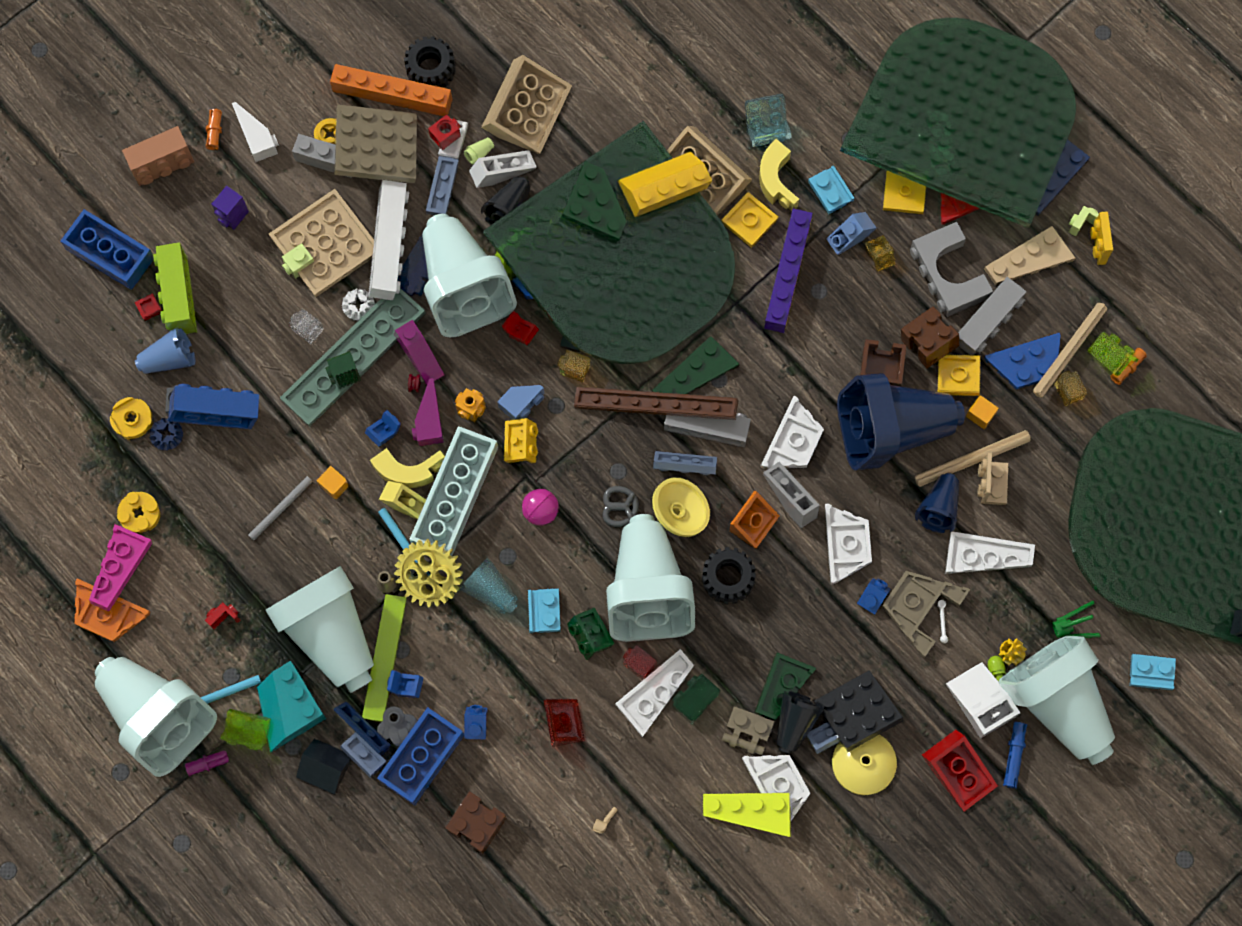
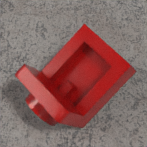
M515 311L510 314L502 325V328L509 337L525 345H528L539 331L536 325L522 319Z
M222 602L217 608L214 607L207 613L205 622L215 630L228 616L238 623L240 621L237 616L239 612L231 604L227 607Z

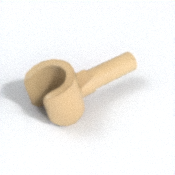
M613 807L604 818V821L596 819L593 831L600 834L604 833L610 819L618 811L617 808Z

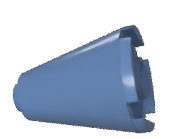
M177 327L137 355V360H135L137 369L147 374L195 365L194 352L190 353L189 347L192 345L186 333Z

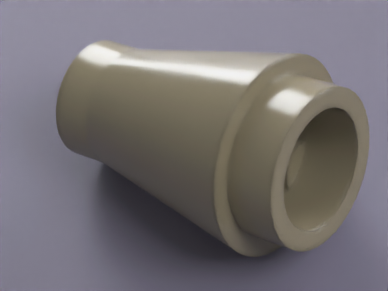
M382 571L379 573L376 581L377 588L383 593H390L395 590L397 586L395 581L397 579L392 573Z

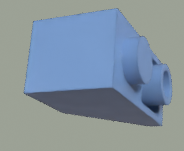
M866 212L852 214L826 239L836 254L839 255L863 241L876 229V226Z
M541 385L511 387L498 400V408L512 420L527 418L534 404L537 406L544 399V388Z

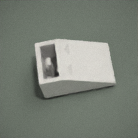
M982 662L946 683L980 739L1020 714L1009 694L1001 687Z

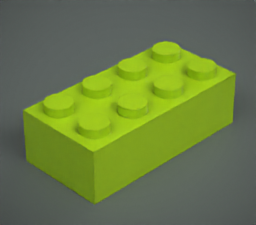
M180 242L156 246V254H153L155 266H158L159 273H156V281L161 288V292H158L160 304H163L164 311H161L162 323H165L166 329L170 331L178 327V329L181 328L186 334L196 333L197 325L188 257Z

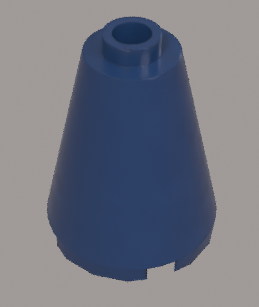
M946 473L940 475L916 510L915 519L917 522L918 519L922 521L924 528L938 533H945V530L949 529L952 532L955 529L960 482L954 474Z

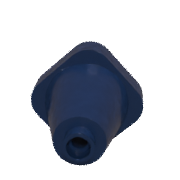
M883 373L855 376L840 391L837 400L838 418L846 456L853 470L880 468L898 453L953 435L957 426L963 425L965 419L962 403L954 401L950 394L890 385L888 378Z

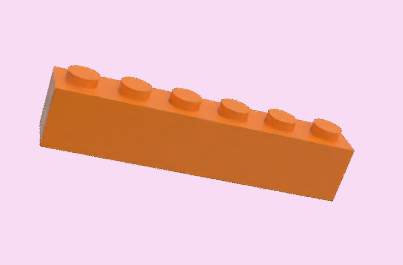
M335 64L330 79L333 92L439 116L449 114L453 100L450 89Z

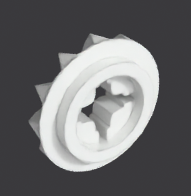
M356 288L351 292L348 291L347 295L343 297L342 303L345 315L350 319L360 320L375 305L373 297H368L369 292L365 289L359 290ZM357 298L360 299V302H364V304L360 305V311L353 305L356 303Z

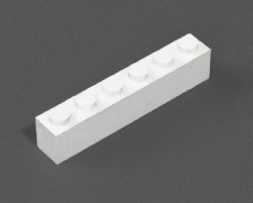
M382 180L368 297L393 300L395 293L399 294L400 282L397 281L398 275H401L402 263H399V257L403 256L404 251L401 239H404L406 227L402 226L403 221H406L407 209H404V205L408 203L409 191H406L407 183Z

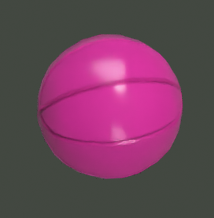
M546 489L531 491L524 497L522 503V513L526 520L540 526L552 522L556 518L559 509L557 498Z

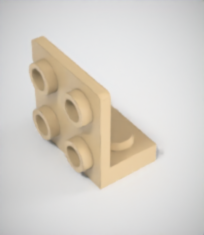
M987 453L978 468V477H982L978 485L977 495L981 497V504L1006 505L1008 463L992 462V453Z

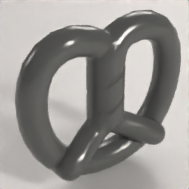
M613 486L605 491L603 495L605 508L602 514L604 522L612 527L628 525L630 519L638 515L639 502L635 493L622 486ZM615 492L628 495L625 503L610 502L609 497ZM631 503L633 504L632 511L629 508ZM625 511L628 518L614 521L610 519L609 512Z

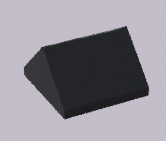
M314 738L302 754L296 778L335 795L352 759L344 751Z

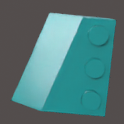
M292 661L274 670L257 687L270 752L275 751L326 719Z

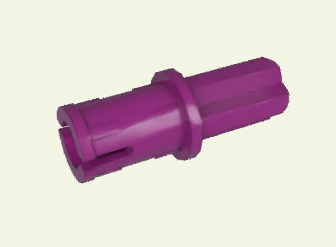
M221 751L207 757L203 755V758L185 763V768L188 776L205 770L209 772L211 768L228 763L229 757L226 751Z

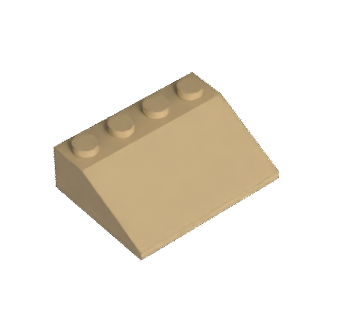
M521 55L513 60L481 128L500 139L540 154L572 85L526 56Z
M687 126L655 165L688 152H692L704 162L712 182L707 189L680 199V201L708 225L740 195L752 179L696 127Z

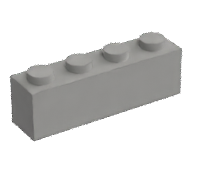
M1006 277L958 332L959 347L969 355H975L977 352L980 354L987 346L985 342L989 338L993 339L1000 331L998 327L1002 323L1006 324L1013 316L1011 312L1015 308L1020 309L1026 301L1024 296L1027 291L1009 277Z
M737 413L736 420L666 415L664 430L745 448L751 418H747L746 415Z

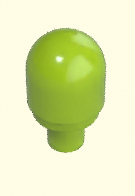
M1000 656L989 658L987 663L988 670L999 681L1006 674L1005 663Z

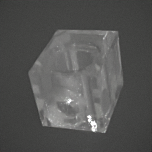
M303 308L299 312L294 313L290 319L291 322L289 324L292 330L310 344L324 330L322 323Z

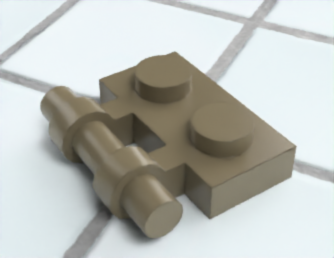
M734 706L726 727L734 730V733L730 735L724 732L722 741L729 743V746L734 748L738 746L746 749L748 753L762 755L765 747L757 745L758 740L767 742L774 721ZM740 733L751 736V742L739 738Z

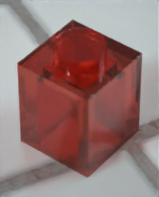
M637 645L634 649L630 647L623 656L625 659L623 665L641 680H644L657 665V661Z

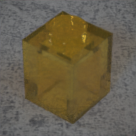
M567 350L565 355H561L557 366L560 367V374L583 382L590 367V358Z
M1067 371L1060 374L1054 384L1065 406L1084 399L1087 394L1077 371L1072 373Z

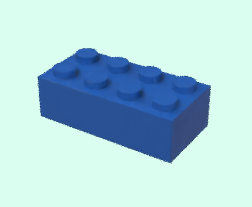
M83 209L60 241L67 251L130 290L134 288L154 260L149 248Z
M179 384L174 387L170 396L168 421L252 429L258 419L259 394H254L250 390L233 392L229 388L213 390L209 386L194 388L189 384Z
M427 707L377 779L380 783L415 806L464 737L463 731Z

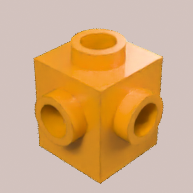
M466 388L463 393L460 392L455 400L457 414L466 420L470 419L475 422L478 416L481 417L486 409L483 395L475 389L471 391Z

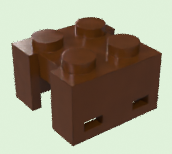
M933 306L901 328V341L907 345L909 350L913 348V343L918 346L919 361L926 368H929L959 347V333L951 325L947 326L942 322V315Z
M865 339L860 375L883 373L888 378L890 385L901 387L907 345L893 343L891 351L877 350L879 341Z
M469 791L445 828L457 838H460L461 834L471 840L470 846L484 854L507 817L494 807L490 810L483 806L481 798Z

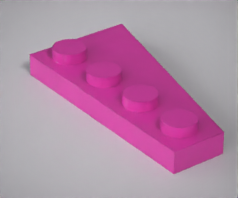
M116 524L114 525L111 540H109L106 556L101 563L100 574L96 578L89 599L91 604L110 611L152 545L151 539Z

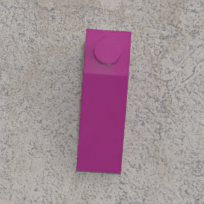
M413 320L395 330L394 336L426 385L429 379L434 378L435 382L444 376L430 347Z
M434 378L428 381L415 418V428H412L413 440L418 441L419 447L444 443Z

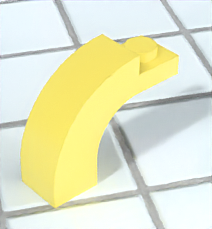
M775 139L766 149L761 160L760 186L763 194L772 205L778 199L782 207L785 209L789 208L792 211L798 207L799 198L789 191L780 182L778 177L779 170L790 160L791 151Z
M386 448L373 457L370 462L375 471L385 481L402 483L408 488H418L434 481L431 473L439 471L445 456L441 451H438L419 465L406 466L397 462Z

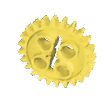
M429 539L424 544L421 540H418L416 545L412 542L409 545V549L405 548L402 551L403 554L398 556L399 561L395 564V567L399 569L394 572V575L400 577L395 582L402 583L399 590L407 591L404 596L405 598L410 595L413 596L412 603L418 599L419 606H422L424 602H427L428 607L433 602L436 606H439L441 601L445 604L448 598L452 599L455 596L454 592L457 593L460 589L457 585H460L463 580L458 577L463 574V571L457 569L462 564L455 563L458 555L451 556L450 554L453 549L446 551L445 543L439 547L438 540L432 545ZM424 555L429 556L432 562H427L424 559ZM410 569L415 570L418 576L412 575ZM439 570L445 571L447 577L441 576ZM425 584L431 585L433 591L428 590Z

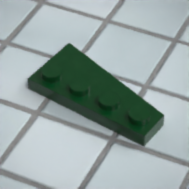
M710 336L660 382L652 392L689 395L690 392L705 386L706 383L715 378L723 376L724 373L731 369L734 370L740 364Z

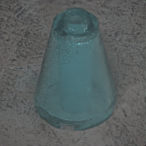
M488 557L460 587L464 593L503 615L506 612L511 614L518 606L516 603L518 598Z

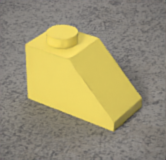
M391 481L387 482L379 498L380 501L394 510L417 520L426 502V499L404 484Z

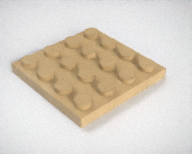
M333 189L269 233L270 238L283 255L302 243L313 257L314 262L299 271L298 275L315 298L367 263L373 256L374 239L336 189Z

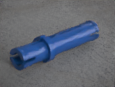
M1021 722L1013 723L1012 737L1008 743L1010 748L1003 786L1017 788L1022 753L1026 747L1024 741L1027 724Z

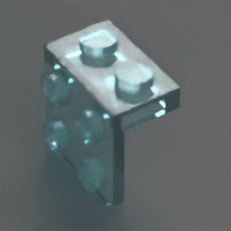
M783 94L751 99L745 102L747 133L752 147L772 143L775 139L778 141L792 139L786 120L785 97Z

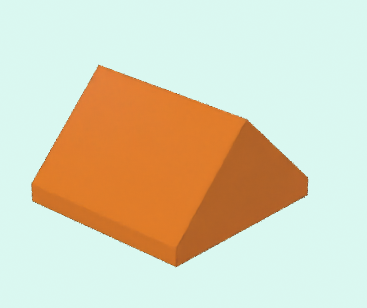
M754 491L731 522L729 531L756 549L780 515L757 491Z

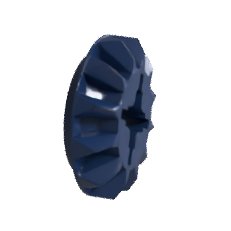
M162 418L158 422H154L153 427L150 429L149 438L156 448L171 450L180 444L183 430L178 422H171L168 419ZM167 428H169L168 431L172 435H167L166 438H164L163 440V435L159 432H164Z

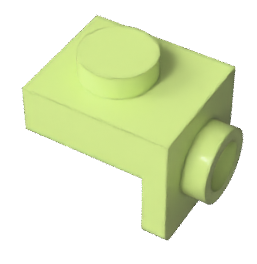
M1084 206L1079 215L1074 214L1069 222V225L1072 226L1069 233L1076 236L1085 221L1094 225V220L1097 219L1099 213L1093 208Z
M302 243L282 256L284 262L282 267L288 275L292 274L295 279L299 277V271L314 262L313 257Z

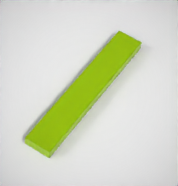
M385 595L373 658L374 666L371 668L370 673L372 681L368 684L362 715L365 720L383 721V713L387 708L389 698L387 682L395 666L407 602L405 597Z

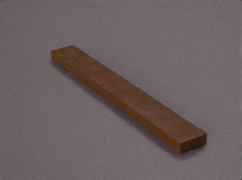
M576 387L574 408L736 420L739 400L738 398Z

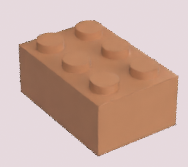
M178 126L122 150L139 186L150 184L154 179L161 176L166 177L173 171L187 168L191 163L195 162Z

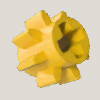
M1017 638L1014 641L1008 639L1001 644L999 656L1003 658L1002 661L1007 665L1011 663L1017 665L1024 660L1027 649L1023 647V643Z

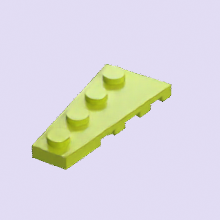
M790 793L703 794V816L791 837Z

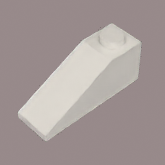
M232 103L255 162L278 154L276 147L279 144L275 134L270 135L268 128L238 103Z
M528 150L478 158L469 171L476 188L501 183L535 170L537 167Z

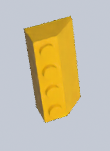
M692 152L618 180L635 217L703 191L712 182L704 162Z

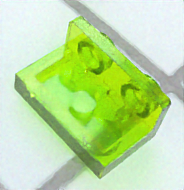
M1102 332L1088 349V352L1112 373L1119 376L1131 360L1137 362L1139 359L1134 355L1135 351L1130 346H1123L1120 343L1122 339L1114 333L1109 335Z
M229 709L227 711L225 729L220 739L231 745L241 744L252 750L262 749L267 743L271 718Z

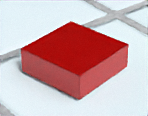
M153 293L134 302L144 321L159 315L162 311Z

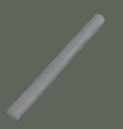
M306 476L248 536L254 541L313 481Z

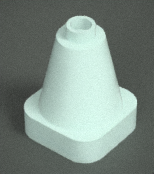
M437 214L427 221V227L422 234L429 279L424 287V293L440 333L445 337L461 336L511 314L516 308L517 301L500 258L487 256L457 218L449 217L447 214Z
M649 514L633 516L630 519V523L622 530L615 579L606 589L610 636L625 642L685 636L695 628V603L692 581L688 577L681 575L662 524L655 521V518Z
M339 566L267 608L266 612L277 631L284 630L336 687L345 684L349 692L352 693L372 681L367 670L373 667L374 663L350 592L353 586L342 567Z
M1065 636L1050 643L1000 678L998 682L1009 694L1015 705L1027 707L1077 759L1088 758L1090 763L1094 765L1113 754L1114 750L1110 743L1115 739L1091 670L1098 662V658L1084 637Z
M113 657L106 658L95 670V688L121 730L119 735L120 745L156 777L164 776L173 771L215 726L217 720L216 712L182 680L168 681L125 657L116 659Z

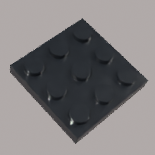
M870 670L814 700L815 704L818 701L824 705L825 708L822 716L847 752L903 722L902 715Z

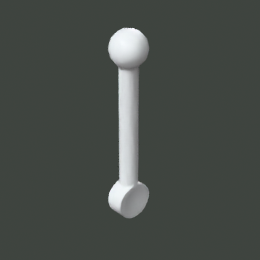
M939 600L937 607L940 609L942 632L940 641L947 643L948 637L946 636L944 616L946 602Z

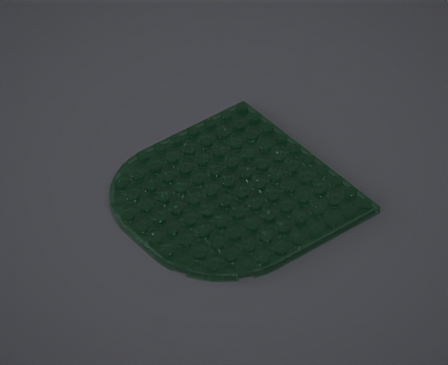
M964 18L933 19L909 28L891 44L845 137L840 152L1029 228L1074 124L1076 114L1075 94L1063 68L1051 55L1037 45L978 21Z
M644 121L585 160L604 169L627 222L618 241L561 217L584 162L486 228L483 232L566 340L591 357L618 364L642 363L658 358L704 327L724 305L730 294L735 274L734 251H732L729 241V234L722 221L700 192L638 217L634 216L618 180L673 159Z
M1156 408L1132 410L1113 418L1104 424L1089 440L1082 453L1077 470L1069 511L1068 532L1072 553L1081 573L1101 597L1124 611L1242 647V639L1230 635L1235 610L1242 609V433L1173 411Z

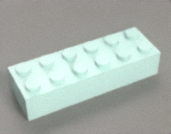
M458 426L409 539L411 543L413 542L416 545V542L421 540L424 544L429 539L432 545L438 540V546L441 547L445 543V550L453 549L450 554L451 556L453 555L498 450L496 440Z

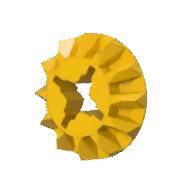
M328 118L320 121L314 129V138L335 144L334 137L326 138L325 130L330 133L334 131L335 136L336 119Z

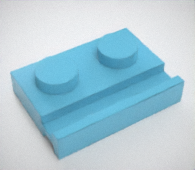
M834 165L830 169L824 170L808 179V183L828 214L854 201L852 193Z
M559 589L528 590L530 633L561 632Z
M1132 654L1130 686L1173 690L1176 658Z

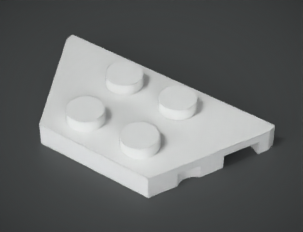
M793 396L761 464L763 469H769L778 462L785 468H807L824 431L823 427L813 419L812 414L801 405L796 396Z
M825 504L830 582L835 584L871 564L869 520L853 516L850 512L841 511L830 504Z
M790 755L742 757L760 793H790L792 821L810 795V792Z

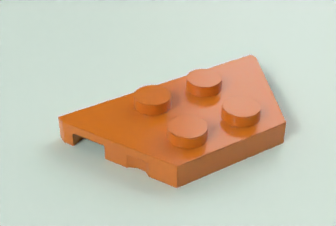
M80 579L75 581L77 586L75 625L107 640L117 641L151 613L149 610L120 597L117 598L110 611H106L90 603L89 599L94 587L93 585Z

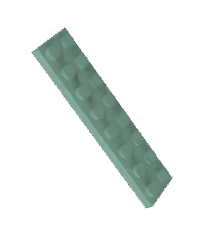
M401 288L399 294L395 293L393 300L380 299L280 397V400L310 427L352 386L349 384V386L342 387L340 390L336 384H331L325 367L329 366L327 360L350 351L361 377L398 341L394 336L395 330L411 320L416 323L425 314V310Z

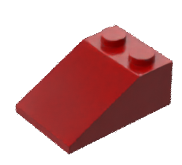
M954 730L922 754V757L962 811H966L998 787L967 738L957 730Z

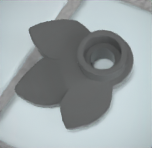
M392 706L384 711L383 721L378 725L377 732L385 740L390 738L394 745L400 747L417 723V720L413 715L404 714L400 708ZM391 714H397L398 719L396 721H391Z

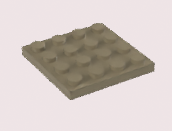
M337 104L334 175L415 183L417 114Z

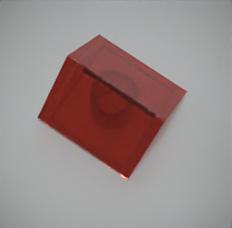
M545 699L544 705L552 747L585 741L578 699Z

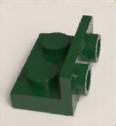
M595 608L574 615L567 623L570 634L575 638L579 651L586 660L590 659L594 654L609 649L614 645Z

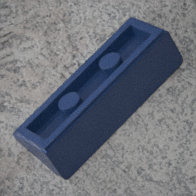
M348 702L334 708V711L379 755L383 756L391 747Z

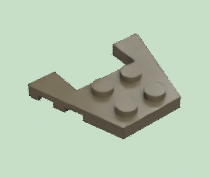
M905 571L882 607L919 654L925 658L936 641L917 628L940 595L959 607L970 589Z

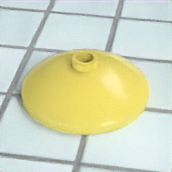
M669 478L660 483L655 489L652 498L653 510L664 528L681 537H692L705 529L710 517L709 504L702 491L696 485L682 478Z
M878 735L849 752L839 742L833 753L832 768L837 781L846 790L858 795H872L882 791L890 784L896 773L897 759L891 744L883 736ZM862 758H869V764H864Z

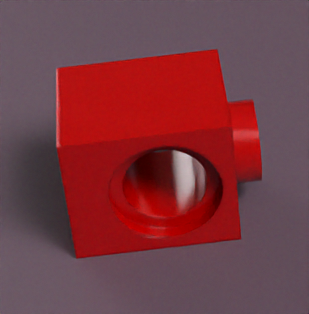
M447 114L428 128L431 139L442 151L461 137L460 124L455 118L451 119ZM444 129L451 130L449 133H442Z

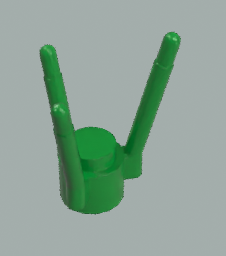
M1090 601L1074 611L1056 618V621L1052 622L1056 637H1100V633L1070 634V632L1074 631L1073 625L1091 620L1093 615L1073 621L1069 618L1094 605L1095 602Z

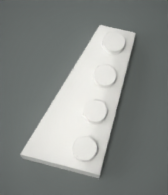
M951 532L945 574L1032 567L1035 545Z
M681 649L615 703L617 708L642 737L694 666Z

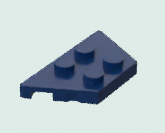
M1056 333L985 355L984 359L998 370L997 373L1006 378L1009 384L1016 390L1037 384L1058 357L1061 335Z

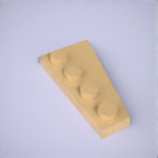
M1053 226L985 266L984 270L993 283L999 285L1006 277L1015 280L1027 274H1034L1046 268H1053L1065 262H1072L1075 260V257Z

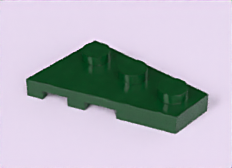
M777 652L754 713L773 721L776 720L781 712L784 691L787 693L789 691L797 693L816 668Z

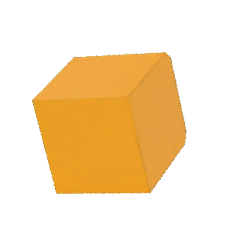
M979 396L967 412L966 417L985 430L999 408L984 397Z
M332 466L316 480L318 485L333 499H338L348 488L346 478Z

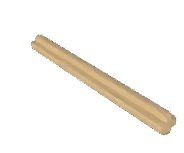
M1097 303L1033 389L1035 396L1042 398L1107 311L1104 303Z
M1024 430L915 476V481L921 487L936 481L942 474H953L981 462L982 459H985L987 453H992V457L1028 443L1030 442V435L1028 431Z

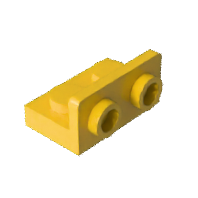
M527 418L505 421V462L528 461L536 463L538 428L535 422Z

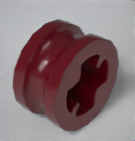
M409 374L408 392L415 390L416 393H419L421 384L420 374H417V376Z

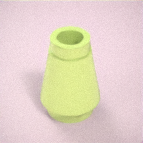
M487 137L467 146L464 155L468 162L475 164L478 158L485 157L494 148V144Z

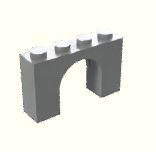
M957 222L913 240L910 249L912 258L914 260L917 259L920 265L919 271L922 277H926L929 282L928 288L932 295L935 294L938 300L937 306L940 312H944L946 317L986 301L993 293L984 274L967 282L955 284L946 281L938 273L936 261L942 255L964 246L966 238Z

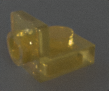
M884 235L865 242L866 249L874 260L877 271L895 265L894 251Z

